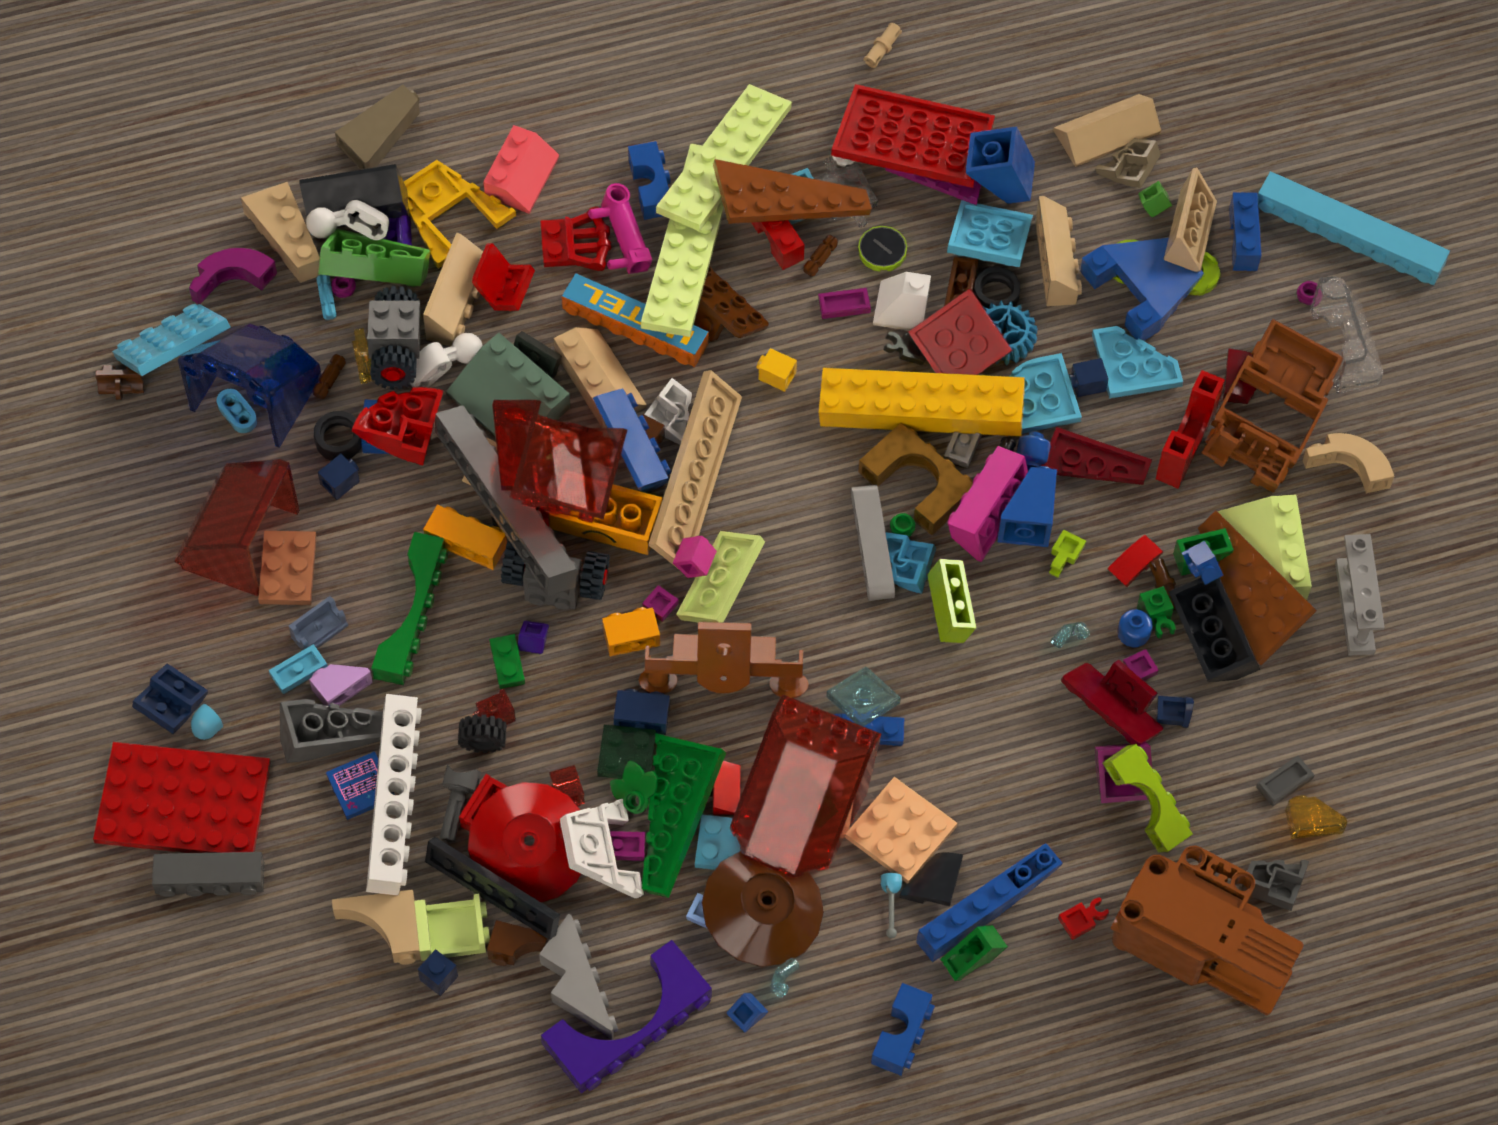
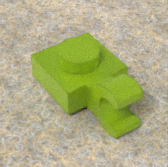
M1063 530L1051 551V554L1056 557L1050 566L1052 568L1049 574L1058 578L1066 562L1074 565L1085 547L1086 540Z

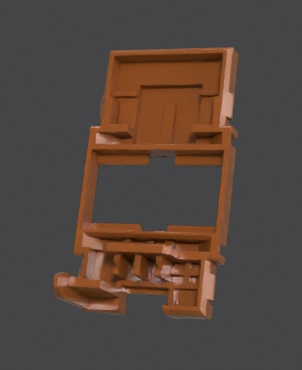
M1272 319L1263 337L1256 343L1251 353L1253 356L1248 355L1244 360L1211 423V426L1215 428H1212L1205 440L1207 444L1201 454L1214 460V463L1221 467L1225 465L1228 458L1247 465L1255 471L1250 483L1258 487L1262 486L1274 493L1279 484L1283 483L1289 471L1288 468L1292 469L1303 451L1329 400L1324 396L1328 395L1333 386V379L1344 357ZM1239 379L1267 395L1270 392L1285 399L1284 404L1313 419L1299 448L1257 427L1254 423L1224 407Z

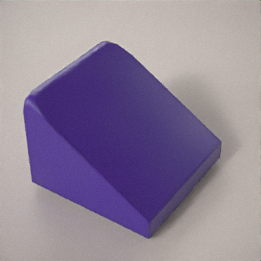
M523 621L519 632L518 650L542 654L545 648L549 625Z

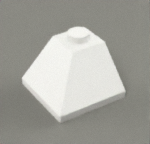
M904 272L881 280L873 325L910 331L923 322L931 275Z

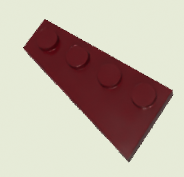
M1056 427L1050 442L1051 448L1048 461L1041 466L1056 469L1059 476L1144 485L1152 459Z

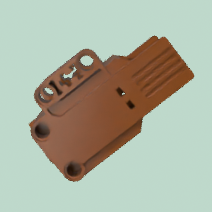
M1196 845L1187 847L1182 852L1177 863L1162 855L1150 856L1131 884L1111 926V930L1114 931L1112 943L1117 949L1127 951L1190 986L1207 983L1265 1015H1270L1292 975L1291 969L1304 946L1300 940L1265 923L1261 910L1248 903L1255 887L1253 875ZM1187 859H1195L1199 864L1191 865L1187 862ZM1243 884L1248 890L1241 891L1235 885ZM1212 962L1217 964L1214 971L1210 969Z

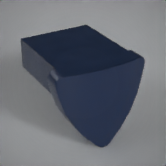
M1158 696L1156 721L1159 724L1179 725L1183 728H1188L1193 712V698Z

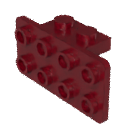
M1120 660L1112 664L1105 676L1091 664L1084 663L1061 678V682L1071 693H1074L1084 701L1089 709L1099 714L1109 726L1115 728L1130 744L1140 746L1163 731L1162 725L1146 713V710L1158 693Z

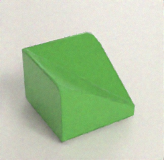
M1159 181L1138 193L1141 203L1150 217H1155L1172 206L1168 193Z

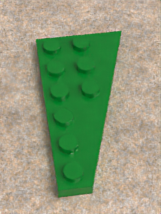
M655 734L657 749L656 755L653 756V765L655 766L657 776V789L649 801L648 820H650V828L646 835L648 851L647 857L644 858L642 889L646 893L669 898L726 752L721 748Z

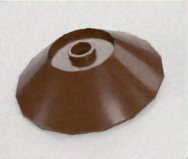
M767 848L741 850L721 861L707 879L702 899L705 925L717 945L736 960L759 967L786 964L804 954L819 934L824 913L820 889L808 869L788 854ZM762 899H769L771 904L765 905Z

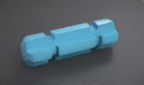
M318 275L316 279L323 318L325 320L335 319L337 315L330 276Z

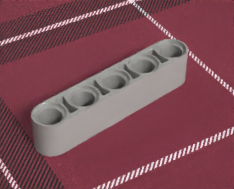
M877 485L851 487L852 506L868 600L895 598L894 580Z

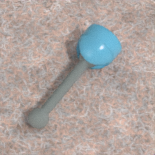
M885 873L881 875V887L889 894V929L886 931L888 938H895L897 935V931L894 929V894L902 886V875L898 873Z

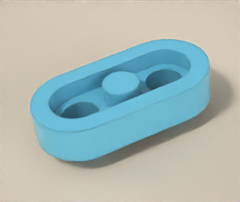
M225 389L218 394V409L231 426L239 433L251 432L257 425L255 411L242 395L235 389ZM228 403H234L233 406H226ZM243 420L248 421L246 424H241Z

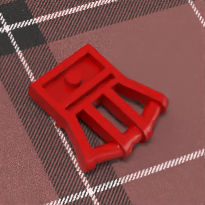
M587 211L574 218L565 216V219L540 221L544 267L577 265L596 271H603L605 269V259L612 247L611 241L608 240L610 227L605 224L603 218L591 219ZM591 221L596 226V228L574 229ZM575 239H599V241L593 243L574 244ZM597 253L596 258L593 259L575 254Z

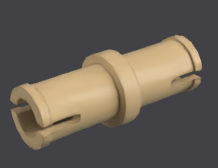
M889 23L883 34L875 39L874 46L864 57L863 60L866 61L865 63L869 67L876 68L883 56L892 50V44L902 33L901 28L895 23Z

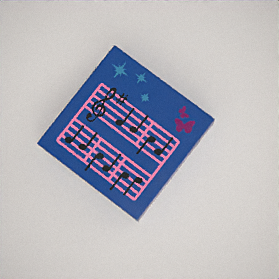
M375 752L326 772L347 820L374 809L378 757Z

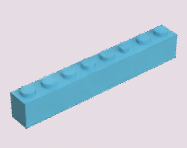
M1271 171L1258 193V208L1262 211L1274 214L1288 223L1301 226L1308 232L1319 234L1333 243L1344 245L1353 252L1371 257L1376 262L1389 265L1398 272L1416 277L1423 283L1435 285L1450 253L1448 249Z

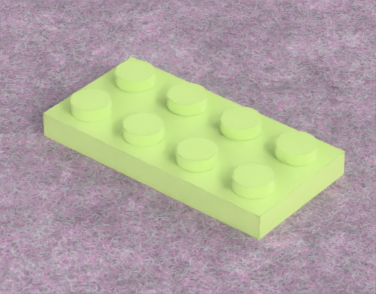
M725 531L719 532L712 545L717 552L707 576L696 577L676 614L680 620L697 623L724 622L765 543L761 536Z

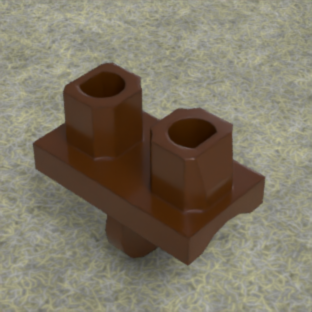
M103 365L101 370H96L95 377L98 394H115L116 400H122L123 394L144 393L143 376L126 367V370H116V367L113 365Z

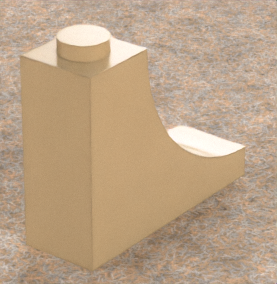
M413 890L399 891V895L373 894L332 900L335 919L355 920L375 929L388 943L394 963L399 962L402 965L414 963L415 960H421Z

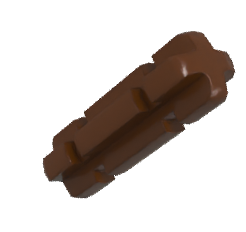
M830 234L825 237L824 243L818 246L810 257L811 260H808L804 265L803 271L805 274H808L810 277L816 275L819 271L818 268L822 267L831 255V251H834L837 247L838 239Z
M338 354L332 356L329 361L331 364L326 366L318 380L319 383H316L313 388V395L315 397L324 399L327 396L328 389H331L340 374L339 370H342L346 364L343 356Z

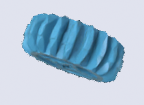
M1000 301L999 306H995L991 302L989 309L983 307L1001 334L1004 328H1006L1004 338L1013 351L1002 358L1001 361H1004L1007 366L1009 360L1017 364L1019 357L1025 359L1027 353H1031L1037 341L1036 334L1038 330L1037 326H1035L1034 317H1029V310L1022 312L1021 304L1015 308L1011 301L1008 305H1004Z

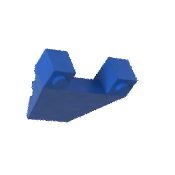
M1169 238L1102 245L1082 258L1080 272L1094 289L1118 275L1141 303L1127 312L1125 327L1136 340L1139 338L1145 341L1158 333L1171 314L1173 315L1178 305L1188 296L1204 275L1202 270L1194 272L1164 260Z

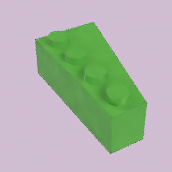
M336 229L321 247L318 274L406 284L408 286H421L428 274L430 250L384 239L373 240L362 234Z

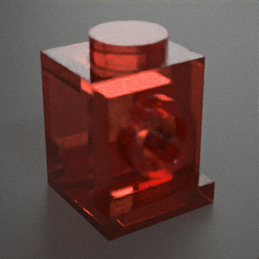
M504 689L499 690L498 694L475 703L476 711L473 712V715H478V717L486 715V717L495 716V719L500 718L502 721H505L506 725L516 721L515 710Z

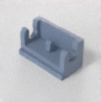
M329 596L290 624L289 630L293 641L301 650H304L313 644L316 648H319L348 627V623L346 622L343 610L339 611L334 599Z

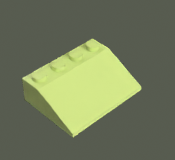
M1270 496L1218 511L1307 600L1312 585L1297 496Z

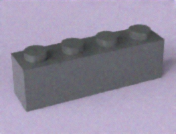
M262 852L154 854L152 885L155 894L164 897H172L175 894L200 896L202 893L225 896L229 893L237 892L243 895H254L256 892H264L265 862Z

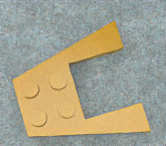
M435 160L404 181L408 193L409 213L427 249L430 250V255L438 269L443 266L452 244L432 224L431 221L466 197L496 229L516 217V211L512 207L509 209L501 204V200L493 195H487L480 190L479 186L465 181L460 174L438 160Z

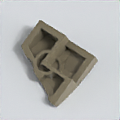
M1134 138L1126 144L1125 148L1112 154L1113 160L1105 166L1097 165L1095 168L1096 173L1117 183L1141 188L1161 155L1157 141Z

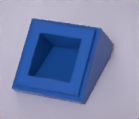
M743 993L726 1014L743 1032H747L768 1013V1010L751 993Z

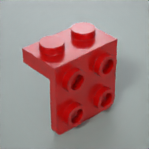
M487 243L473 274L472 283L494 311H519L535 270L531 265H510L493 243Z

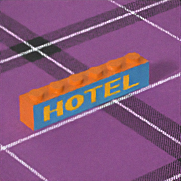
M579 274L574 275L562 295V308L570 315H578L585 318L589 323L603 326L615 335H623L638 345L652 348L658 354H666L673 357L683 365L688 364L695 367L708 346L709 332L694 325L690 337L641 329V320L646 304Z

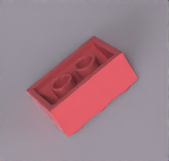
M513 125L483 182L484 193L489 196L493 195L501 200V204L530 214L559 158V154L537 133Z

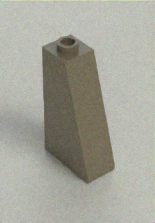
M401 85L335 132L337 146L361 170L377 167L420 114V99L413 90L409 91L404 85Z

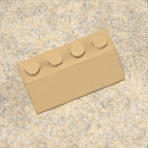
M1039 196L1035 227L1046 305H1076L1078 295L1082 294L1081 280L1076 279L1079 265L1078 259L1073 258L1076 245L1075 238L1070 237V232L1073 229L1072 218L1067 217L1066 207L1045 196Z
M456 233L423 313L426 340L439 342L446 346H452L455 338L465 332L464 323L466 319H470L472 316L474 298L478 299L480 296V292L472 283V278L483 251L459 233Z
M575 327L554 338V351L562 355L561 364L603 429L607 426L593 400V397L623 388L627 394H633L638 404L634 408L636 412L647 408V404L598 329Z

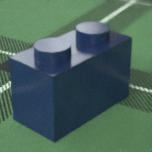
M635 689L617 690L614 729L666 735L670 696L656 691L641 693Z

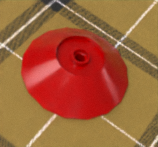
M522 782L502 788L480 806L470 825L468 842L470 859L539 902L558 898L572 887L581 875V873L569 868L560 818L566 814L580 811V809L568 795L547 784ZM528 836L533 837L535 840L531 846L524 843V839Z

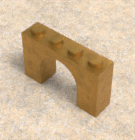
M900 423L859 460L858 472L872 485H877L878 487L899 468L919 466L928 470L936 479L937 487L915 507L914 521L929 534L933 535L948 522L951 513L956 512L964 493H968L972 487L973 480L968 475L961 474L949 459L941 457L934 446L921 440L914 429L911 427L907 428L903 423Z

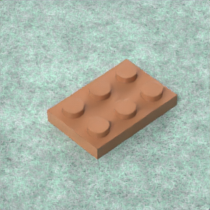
M264 531L259 604L311 605L316 532Z

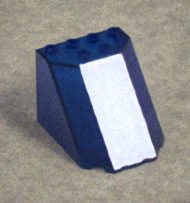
M251 323L233 326L191 349L178 359L191 411L195 412L216 377L246 389L247 396L252 402L267 409L274 444L278 448L282 445L322 375L320 364L290 337L277 335L264 326H255Z

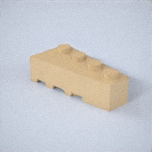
M288 182L241 197L244 214L248 219H251L260 234L264 235L272 249L280 255L282 261L300 283L320 275L318 274L320 256Z

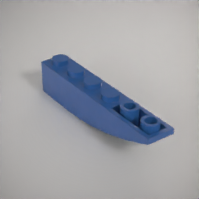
M1045 843L919 929L916 940L917 944L929 959L934 962L954 948L977 926L987 925L1062 866L1063 863Z

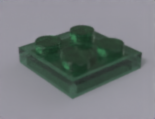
M604 724L597 777L622 779L628 761H634L640 765L644 773L651 771L656 730Z

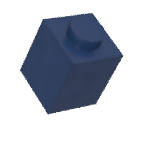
M1102 358L1072 365L1071 374L1068 375L1077 397L1106 392L1109 379Z
M340 454L318 471L320 485L338 500L360 482L359 468L352 459L347 460Z
M436 949L418 968L420 981L440 997L458 977L456 964Z

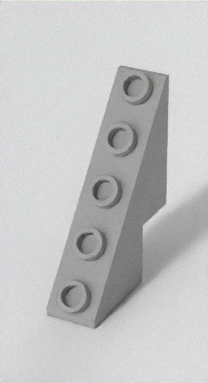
M568 914L558 927L556 936L548 941L539 954L540 964L562 977L551 992L552 1002L608 1038L613 1039V1033L618 1031L614 1016L609 1017L606 1011L609 1003L605 992H599L597 983H600L597 969L596 967L591 968L588 959L591 958L587 943H581L579 935L583 933L578 919L573 920L572 916Z

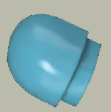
M202 704L197 709L191 720L192 733L198 739H210L223 727L220 717L206 704Z

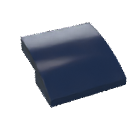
M167 663L150 678V685L133 700L132 707L174 734L199 707L208 694V690Z

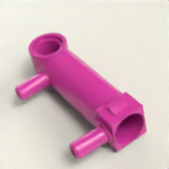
M620 183L611 184L607 187L601 208L588 211L589 218L591 219L609 217L624 258L608 260L607 267L610 270L626 268L628 274L647 272L653 259L649 249L646 248L629 203L630 192L627 187Z

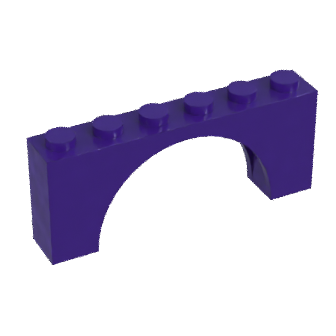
M670 940L650 955V964L659 978L662 996L656 1014L640 1031L622 1039L599 1040L577 1032L562 1019L541 1034L542 1045L581 1094L587 1089L589 1091L595 1089L602 1082L601 1079L607 1074L613 1075L624 1066L623 1063L631 1057L634 1059L640 1056L645 1051V1046L652 1041H660L668 1033L667 1030L674 1025H682L689 1018L690 1013L696 1009L698 1011L702 1010L710 1003L712 988L673 940Z

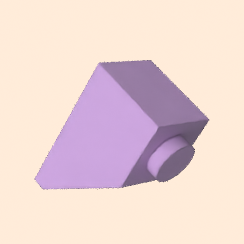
M332 664L325 669L317 670L312 675V678L309 679L312 691L324 705L333 703L339 704V706L373 683L371 672L368 668Z

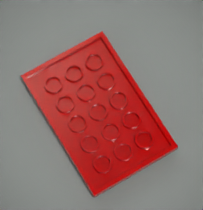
M855 84L833 143L831 156L973 188L975 180L966 173L970 134L992 130L995 115Z
M113 742L93 837L94 843L182 853L255 852L271 765L270 758Z

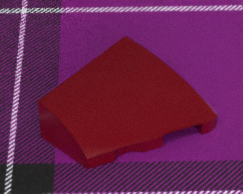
M1228 349L1223 400L1248 355L1253 356L1251 352ZM1239 379L1227 402L1248 404L1256 388Z

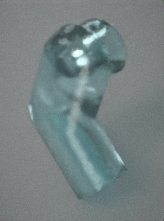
M1083 622L1066 624L1054 635L1051 643L1055 647L1061 648L1072 636H1077L1079 640L1086 639L1090 634V630L1086 627L1087 624Z
M788 959L774 972L770 989L778 997H784L788 993L789 986L784 982L788 976L799 969V963L796 959Z

